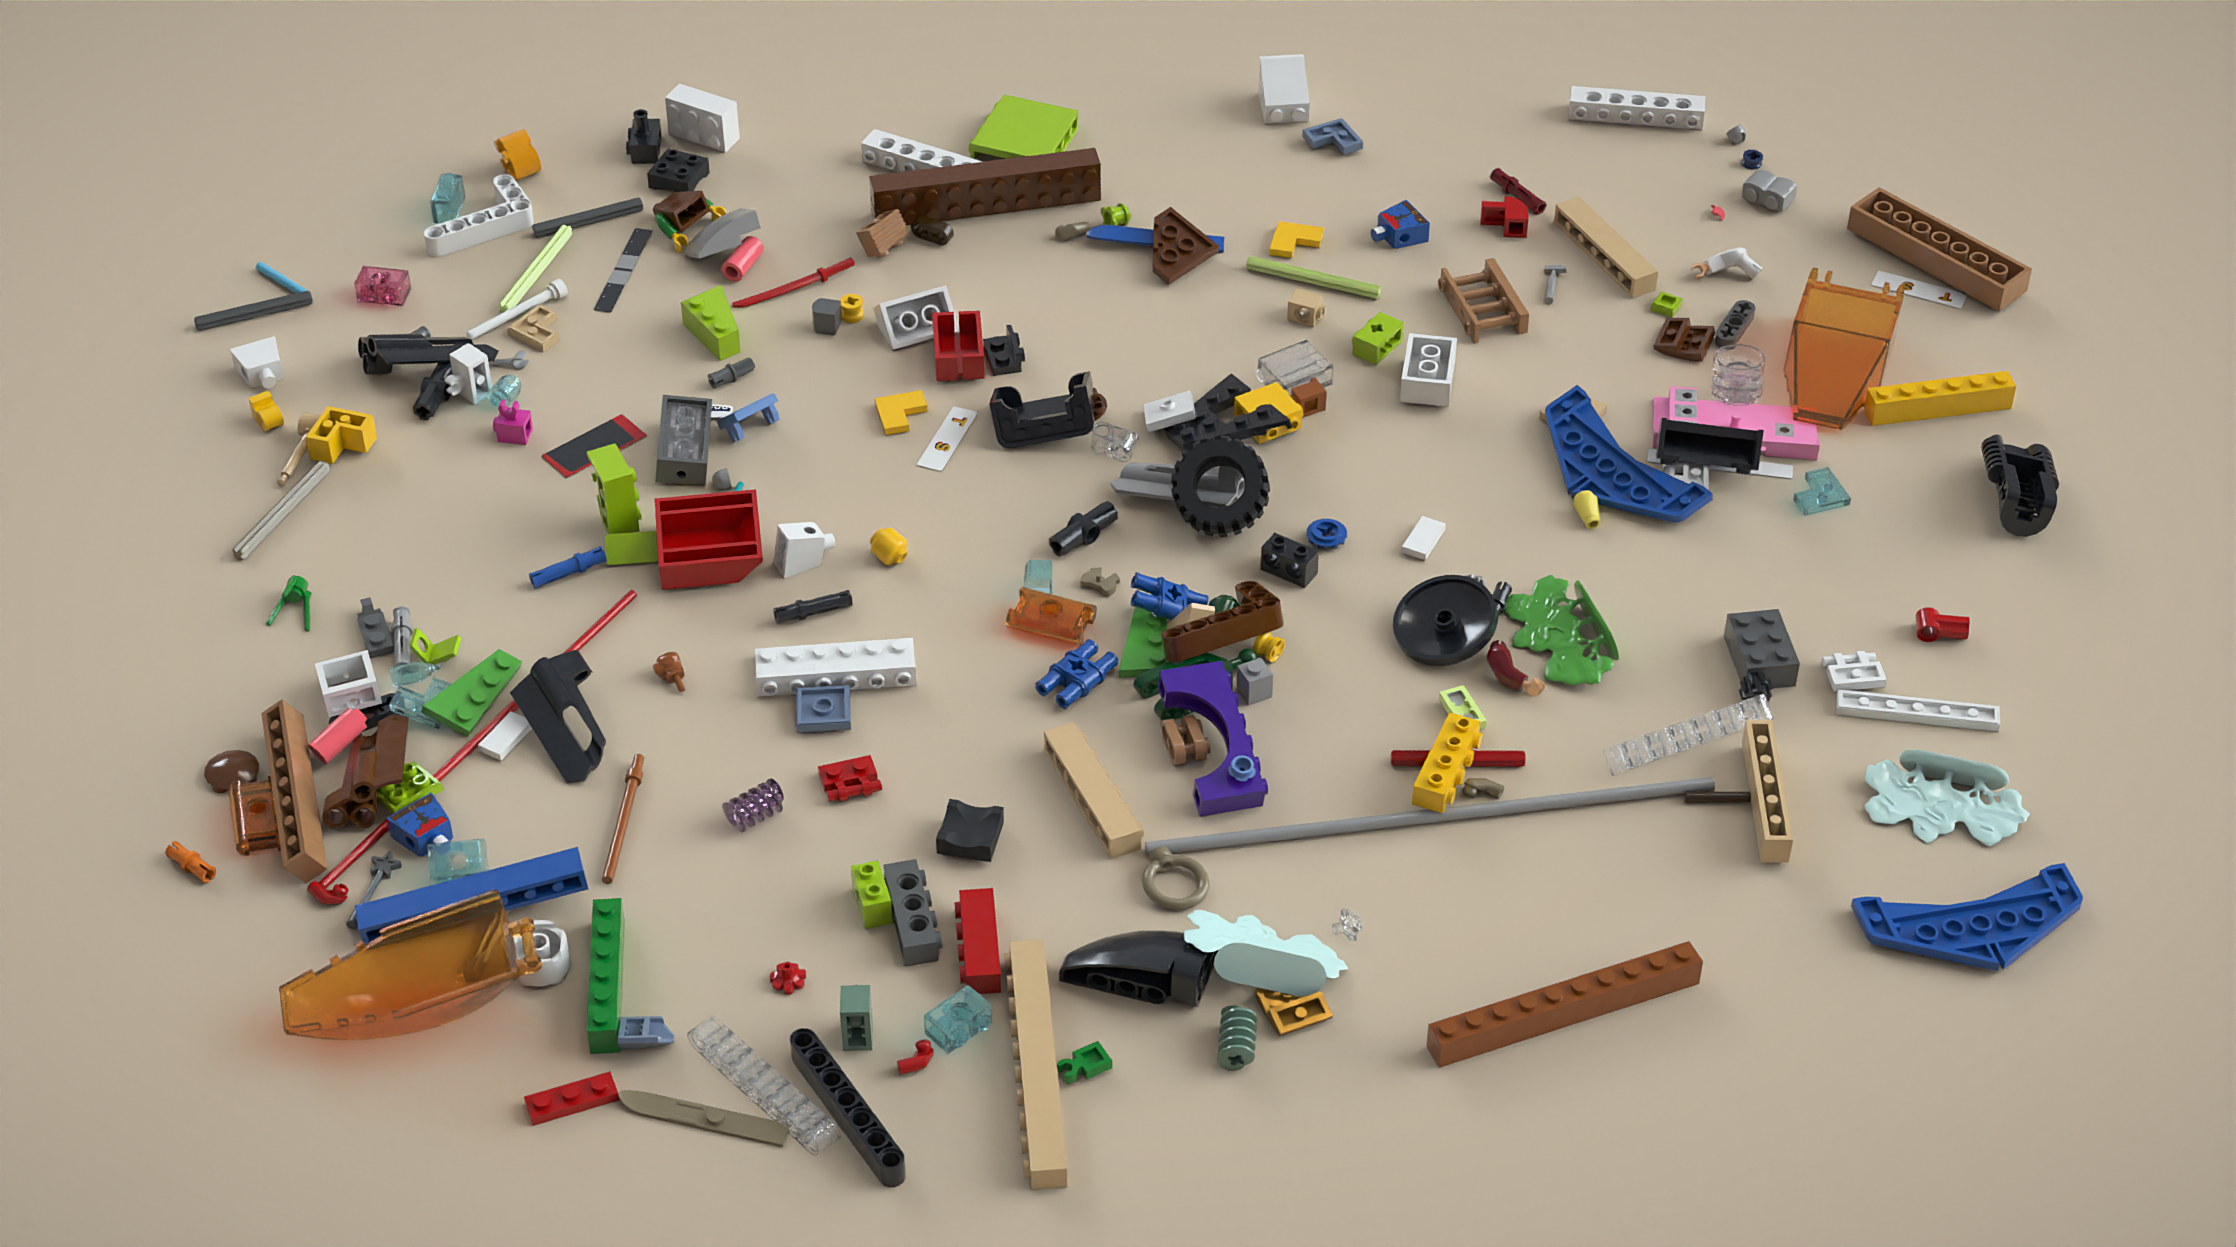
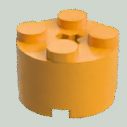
M525 129L494 140L496 150L502 155V158L499 159L502 168L515 181L537 173L542 169L535 148L533 149L530 143L532 140Z

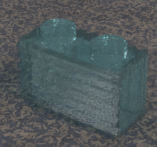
M451 173L440 175L430 200L434 223L440 224L458 218L465 199L461 175Z

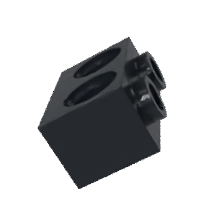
M1274 532L1261 547L1260 570L1306 588L1318 574L1319 551Z

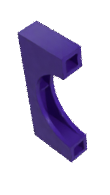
M1222 661L1161 670L1157 686L1164 708H1184L1202 715L1218 729L1227 748L1225 760L1215 771L1195 779L1192 795L1200 817L1263 806L1264 797L1268 794L1267 781L1265 778L1262 779L1260 774V760L1258 756L1254 757L1252 737L1247 735L1245 730V716L1243 713H1239L1238 710L1239 701L1237 693L1232 692L1230 672L1225 671ZM1244 755L1252 759L1254 769L1256 770L1253 778H1248L1247 781H1237L1234 777L1230 776L1228 768L1237 756Z

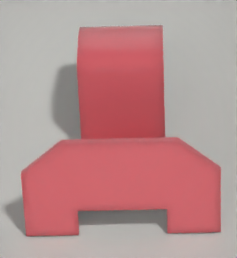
M1710 205L1713 208L1711 212L1715 216H1720V219L1723 220L1725 212L1720 207Z

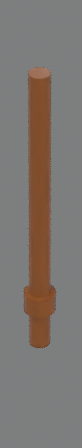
M642 754L634 755L631 768L626 773V788L602 876V881L606 884L613 882L637 786L642 781L643 772L641 770L644 762Z

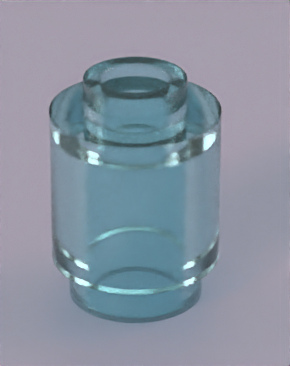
M511 374L502 376L488 391L489 401L498 408L501 400L504 399L506 406H509L520 393V380Z

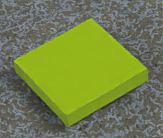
M412 761L411 763L404 764L403 783L377 789V802L391 814H394L429 793L435 796L443 791V787L436 778L415 761Z

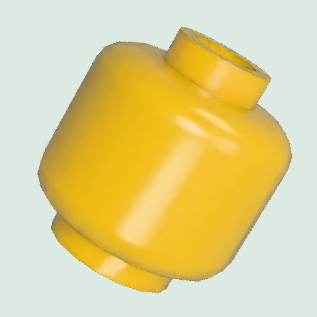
M891 527L886 529L880 528L870 540L871 553L887 566L895 562L900 564L908 555L906 551L908 541Z

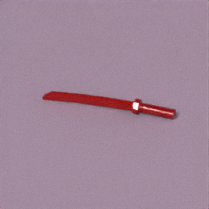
M850 257L826 269L821 267L816 270V273L735 301L732 303V307H747L819 280L823 283L828 280V277L855 266V262Z

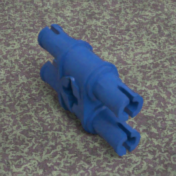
M1136 572L1131 580V588L1138 589L1131 598V606L1150 611L1154 617L1160 616L1173 620L1190 603L1208 604V595L1189 590L1185 584L1179 585L1165 580L1164 577L1153 578Z
M1087 639L1079 648L1065 653V657L1057 664L1050 666L1047 675L1036 682V691L1042 696H1047L1058 685L1066 687L1056 695V702L1061 708L1067 709L1079 697H1086L1092 688L1104 682L1105 675L1118 665V657L1113 652L1108 651L1095 663L1091 662L1089 659L1098 652V646L1093 640Z

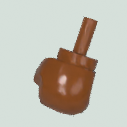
M667 652L659 656L653 665L654 672L660 678L666 679L668 683H675L679 692L685 691L681 681L685 673L679 655L676 652Z

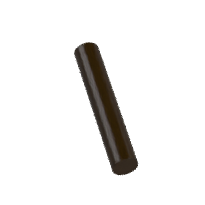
M1750 791L1685 792V803H1742L1751 801Z

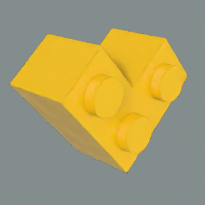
M327 406L306 436L310 459L322 460L330 464L336 461L343 449L367 453L377 439L373 415Z

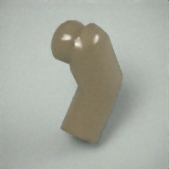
M1079 222L1066 226L1060 225L1056 228L1055 235L1059 240L1067 241L1079 234L1087 233L1090 230V224L1088 222Z
M1468 778L1464 782L1465 786L1462 789L1463 794L1472 798L1477 795L1478 790L1500 798L1503 794L1504 786L1486 778Z

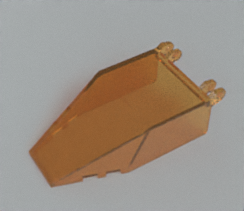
M1812 268L1794 319L1783 374L1787 381L1786 388L1790 395L1789 402L1793 420L1843 430L1856 417L1858 410L1865 406L1868 388L1880 387L1882 385L1897 333L1905 286L1899 285L1895 297L1887 295L1890 290V283L1888 282L1884 283L1881 294L1831 284L1833 271L1829 270L1825 275V282L1817 281L1819 268Z

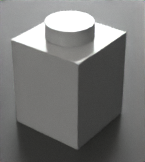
M1262 658L1237 666L1236 688L1248 705L1272 697L1273 673Z

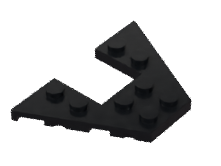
M1231 373L1194 403L1195 419L1166 427L1164 430L1166 436L1180 449L1191 451L1194 448L1193 443L1200 441L1201 444L1207 442V437L1214 436L1215 440H1221V436H1229L1232 441L1236 438L1243 440L1255 435H1265L1271 428L1286 426L1287 429H1291L1292 425L1290 419L1271 404L1260 405L1255 411L1246 415H1239L1227 424L1215 414L1234 406L1235 397L1251 391L1250 387Z

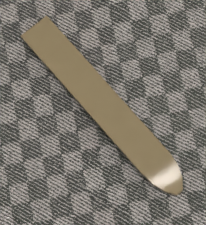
M622 1090L618 1095L625 1108L641 1116L783 1147L791 1129V1124L648 1092Z

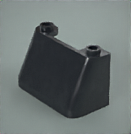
M1087 371L1073 375L1068 383L1070 393L1068 395L1022 402L1020 392L1012 386L995 388L989 406L998 443L1004 448H1017L1089 434L1094 426L1091 372Z

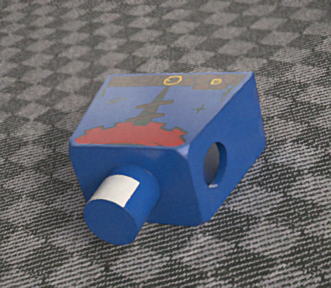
M1404 200L1379 213L1378 224L1376 228L1371 229V237L1375 242L1385 240L1395 249L1429 241L1430 222L1407 200Z
M432 793L387 817L390 836L416 855L425 856L434 850L439 855H444L450 851L452 847L450 841L453 838L451 822Z

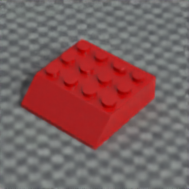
M756 489L654 499L658 562L662 590L739 583L763 562Z

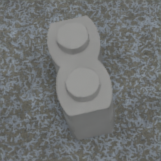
M1756 170L1743 183L1742 197L1754 204H1763L1772 211L1783 212L1796 198L1797 184L1787 178L1776 177L1768 171Z

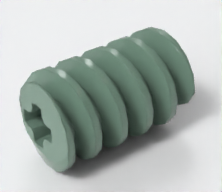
M1231 1005L1221 1010L1219 1054L1217 1060L1218 1064L1226 1070L1236 1071L1242 1069L1255 1059L1257 1015L1250 1009Z

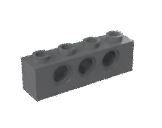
M916 859L883 864L884 880L891 898L892 917L904 966L938 961V949L943 948L940 931L935 932L934 930L937 927L935 911H929V907H932L930 891H924L923 886H927L924 869L919 870Z

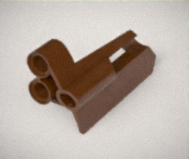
M392 714L378 722V729L373 735L364 736L361 733L353 740L342 787L329 794L324 801L322 819L326 826L340 828L346 824L347 819H351V822L359 828H368L374 824L377 812V789L403 783L409 717ZM375 747V751H366V752L360 753V750H364V751H365V750H369V749Z

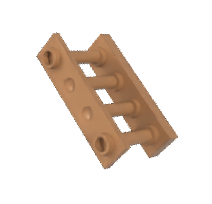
M1494 258L1485 259V267L1481 273L1456 278L1451 277L1446 267L1441 268V277L1438 279L1439 290L1446 296L1463 324L1466 335H1469L1474 343H1479V333L1482 329L1510 324L1514 326L1518 334L1528 332L1529 313ZM1479 282L1487 283L1489 286L1460 292L1458 288L1459 286ZM1493 296L1497 299L1494 302L1469 306L1467 300ZM1497 310L1506 313L1504 316L1479 321L1475 316Z

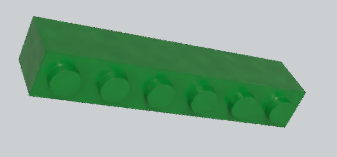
M622 898L593 899L587 1037L590 1054L620 1053L618 1033L622 1007L625 928Z

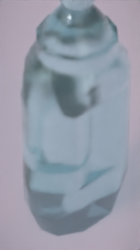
M416 661L395 666L389 672L393 686L400 687L425 680L435 670H440L441 666L440 664L433 665Z

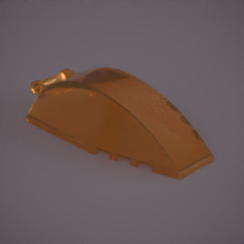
M493 889L387 926L380 930V937L367 944H364L363 940L354 945L356 950L344 957L339 958L338 955L329 959L331 964L315 973L310 969L279 986L284 1032L286 1035L316 1039L364 1040L414 1033L458 1020L495 999L520 976L535 973L542 968L541 958L537 956L533 937L535 930L534 921L531 918H522L510 923L500 893L497 889ZM521 936L525 957L517 959L514 938Z

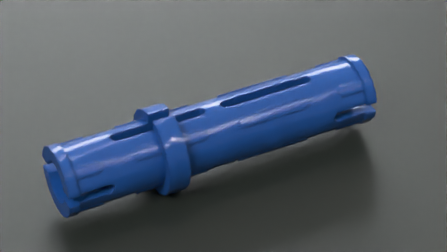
M599 546L582 554L578 552L573 554L574 557L529 573L531 584L536 589L573 573H583L587 568L607 561L604 550Z

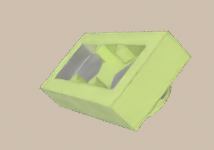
M1464 685L1439 692V701L1448 714L1451 712L1480 721V729L1486 728L1487 720Z

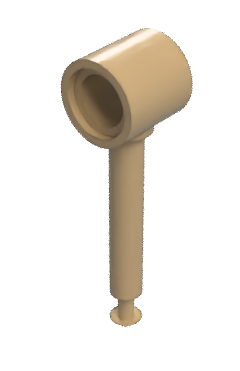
M308 412L301 414L297 429L298 434L302 438L281 472V479H277L279 486H285L286 479H290L308 448L306 436L321 415Z

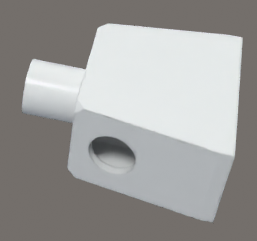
M275 336L230 349L234 368L249 387L263 385L265 388H272L276 385L277 380L283 378Z
M813 522L779 524L777 526L773 563L784 578L818 567L822 564L824 550L835 547V538L832 533L823 535L816 523Z

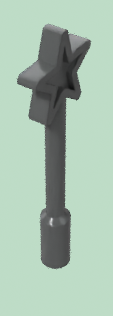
M391 851L383 858L371 857L374 866L370 869V873L372 876L375 875L360 904L369 902L383 875L390 879L391 871L402 867L401 861L393 860ZM355 908L346 923L350 929L358 927Z

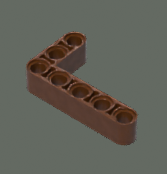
M1245 581L1237 584L1235 591L1237 603L1240 606L1162 632L1161 637L1165 659L1169 662L1182 661L1281 628L1284 625L1280 599L1255 581Z

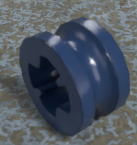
M1746 150L1743 153L1742 166L1750 170L1760 168L1763 154L1757 150Z

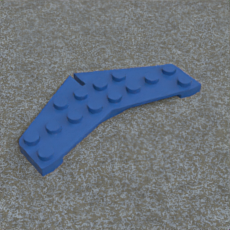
M1578 385L1547 405L1545 409L1546 421L1568 495L1572 494V498L1579 492L1591 491L1597 496L1599 505L1673 523L1684 521L1713 500V493L1704 486L1693 481L1688 484L1635 460L1620 448L1592 406L1588 394Z
M2061 863L2048 866L2040 870L2039 875L1986 899L1951 905L1883 902L1881 897L1865 896L1853 898L1851 907L1867 940L1874 945L1998 971L1999 964L2004 970L2075 914L2081 907L2083 896L2066 864Z

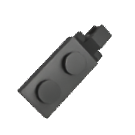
M370 597L361 599L362 613L357 614V620L369 657L373 658L394 653V644L383 612H381L380 608L374 609Z

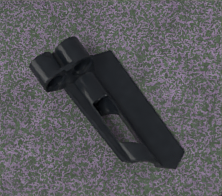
M421 333L376 334L359 337L358 353L359 357L363 358V369L366 375L391 373L392 366L395 364L451 363L449 354L467 343L486 354L488 362H494L499 350L487 344L474 345L472 339L466 337H424Z
M577 650L569 651L550 659L547 657L540 658L532 666L530 674L510 692L567 783L585 781L590 770L594 771L599 766L606 744L605 737L577 687L592 672L581 653ZM569 706H573L578 711L591 731L592 738L587 750L583 749L563 718V711Z

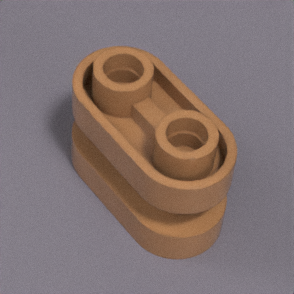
M1194 715L1183 716L1179 726H1176L1174 719L1161 721L1163 742L1174 766L1185 764L1186 755L1189 754L1192 755L1194 761L1207 759V754L1211 752L1209 739L1203 736V727L1200 719H1196ZM1181 736H1184L1187 744L1183 743Z

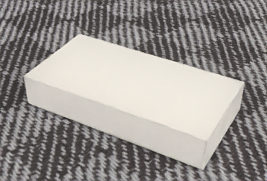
M1422 516L1402 546V553L1425 561L1444 533L1446 523Z
M510 711L478 744L479 752L502 761L527 735L532 727L525 717Z

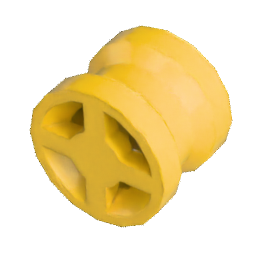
M857 294L842 296L840 298L842 320L846 323L861 321L864 317L862 309L863 298Z
M1271 632L1258 635L1254 642L1253 650L1259 656L1264 655L1266 660L1275 662L1284 650L1285 640L1280 637H1273Z

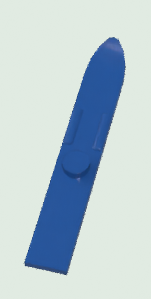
M1100 225L1093 227L1086 234L1087 238L1094 240L1153 246V229ZM1207 235L1219 245L1218 253H1223L1224 237Z

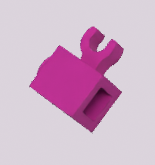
M502 399L498 407L499 415L493 420V431L496 432L497 441L526 445L533 431L531 411L519 409L518 401H514L510 408L506 406L505 400Z

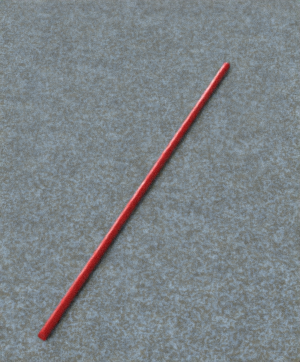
M631 589L564 653L573 650L579 651L637 597V593ZM512 700L432 776L440 782L510 711L514 712L519 708L515 700ZM387 819L319 881L325 889L389 830Z

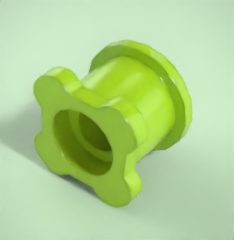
M1119 203L1116 207L1108 206L1101 208L1103 225H1128L1131 213L1124 204Z

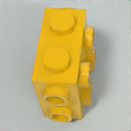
M1277 382L1235 397V417L1251 413L1260 405L1271 404L1290 419L1291 429H1287L1286 426L1269 429L1265 435L1252 436L1259 444L1301 429L1302 407Z

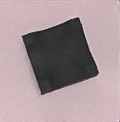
M668 148L648 171V187L655 190L665 188L675 192L694 191L699 181L710 173L709 160L696 154Z
M949 799L943 824L936 837L937 854L991 862L1004 824L1003 807H975L965 804L960 800Z

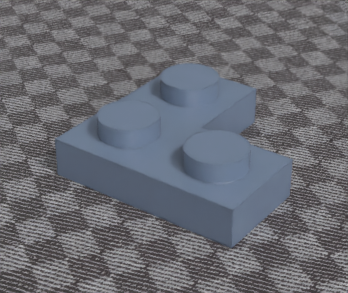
M1342 118L1303 129L1302 137L1313 149L1331 143L1343 155L1363 149L1362 139Z

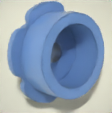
M1244 755L1235 757L1228 768L1230 776L1234 777L1237 781H1247L1248 778H1253L1256 772L1252 759Z

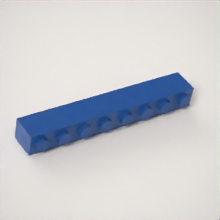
M574 847L355 905L358 930L366 949L483 918L494 913L498 914L588 890L589 888L579 849Z

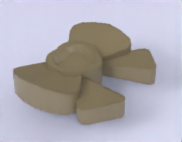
M1101 567L1091 568L1090 571L1082 575L1080 586H1090L1101 591L1105 596H1110L1115 593L1116 586L1120 583V578L1117 573H1114L1105 579L1101 575Z

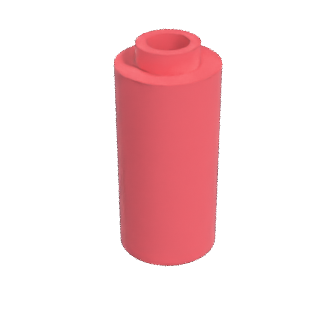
M753 236L745 237L742 240V245L737 246L721 267L723 275L730 281H740L763 253L764 247L761 241Z
M347 708L308 744L309 749L320 761L328 764L367 728L365 724L367 718L359 709L355 708L352 710Z

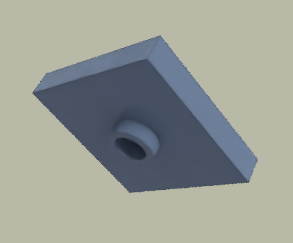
M850 685L796 688L797 732L851 730Z

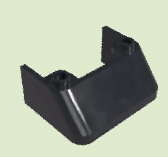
M1661 418L1656 459H1661L1660 464L1675 466V462L1679 461L1736 468L1735 473L1751 475V470H1759L1764 430L1739 429Z

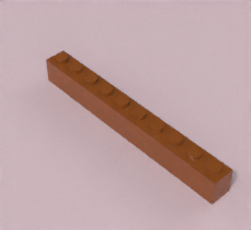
M1690 941L1430 1023L1428 1024L1426 1047L1439 1068L1697 985L1700 982L1703 960Z

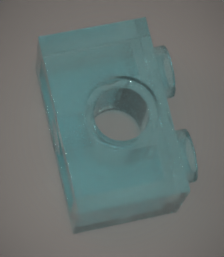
M484 838L427 845L430 878L433 881L438 880V883L489 870L487 845ZM457 855H463L466 858V865L459 870L453 869L451 866L452 859Z
M969 985L924 1015L925 1034L947 1054L957 1047H962L970 1038L979 1032L985 1031L992 1023L991 1004Z

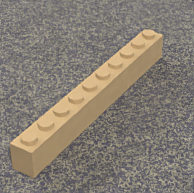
M1044 939L1010 941V953H1005L1004 955L1005 970H1011V975H1006L1007 992H1013V997H1008L1009 1014H1015L1016 1018L1010 1020L1011 1036L1017 1037L1018 1042L1012 1043L1013 1059L1020 1062V1065H1015V1081L1022 1084V1088H1017L1018 1106H1024V1112H1019L1020 1130H1026V1135L1021 1136L1022 1154H1028V1159L1023 1160L1024 1178H1030L1031 1190L1067 1187V1162Z

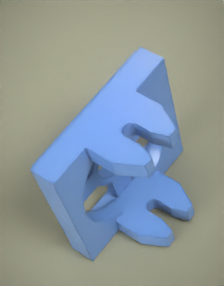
M772 393L717 420V424L720 430L726 428L734 442L744 438V434L738 421L760 410L769 424L780 420L774 403L778 402V399Z

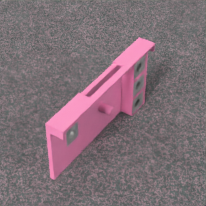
M1670 386L1669 397L1654 396L1652 448H1657L1660 419L1667 418V420L1739 429L1764 430L1761 454L1764 456L1817 460L1820 440L1817 439L1816 409L1697 400V388Z

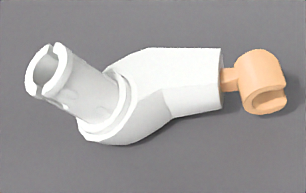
M1738 247L1718 253L1704 260L1702 264L1696 263L1690 270L1694 268L1700 269L1701 274L1694 277L1695 279H1700L1705 273L1710 275L1733 266H1738L1751 279H1754L1762 267L1747 255L1745 248Z

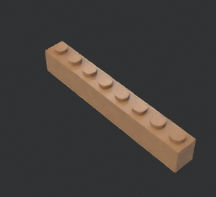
M281 699L262 712L261 715L283 867L301 881L307 883L328 868L304 715Z

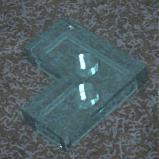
M1829 467L1806 472L1805 480L1812 489L1794 493L1793 498L1804 516L1848 506L1851 502V497Z
M433 677L425 695L399 686L390 702L388 710L439 729L442 723L422 713V706L450 686L451 683Z

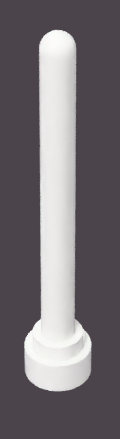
M559 278L550 282L547 290L469 330L467 338L473 340L551 298L559 300L567 296L568 290L566 285Z

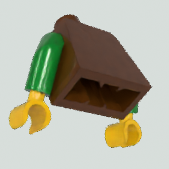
M703 191L675 192L653 207L656 224L669 239L674 240V249L678 253L682 252L681 245L688 246L687 236L678 234V232L682 233L708 212L712 213V222L726 214L725 208L722 206L714 207L713 203L705 198Z

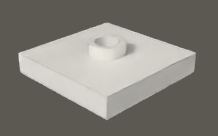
M1191 390L1144 404L1148 432L1196 418Z

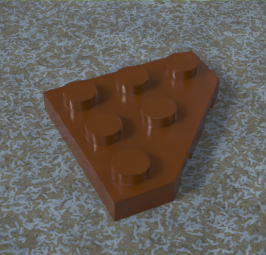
M1172 207L1154 217L1152 272L1168 285L1219 252L1218 244Z

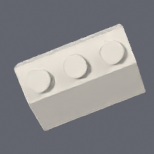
M946 285L880 303L873 308L880 332L892 350L933 339L932 313L954 312ZM954 313V330L959 332V326Z

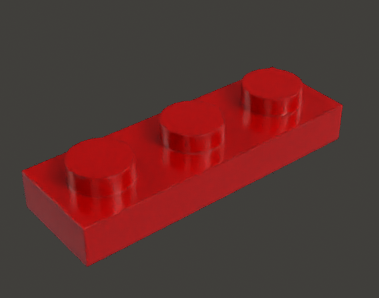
M611 1071L524 1096V1100L532 1125L534 1126L619 1101V1094Z

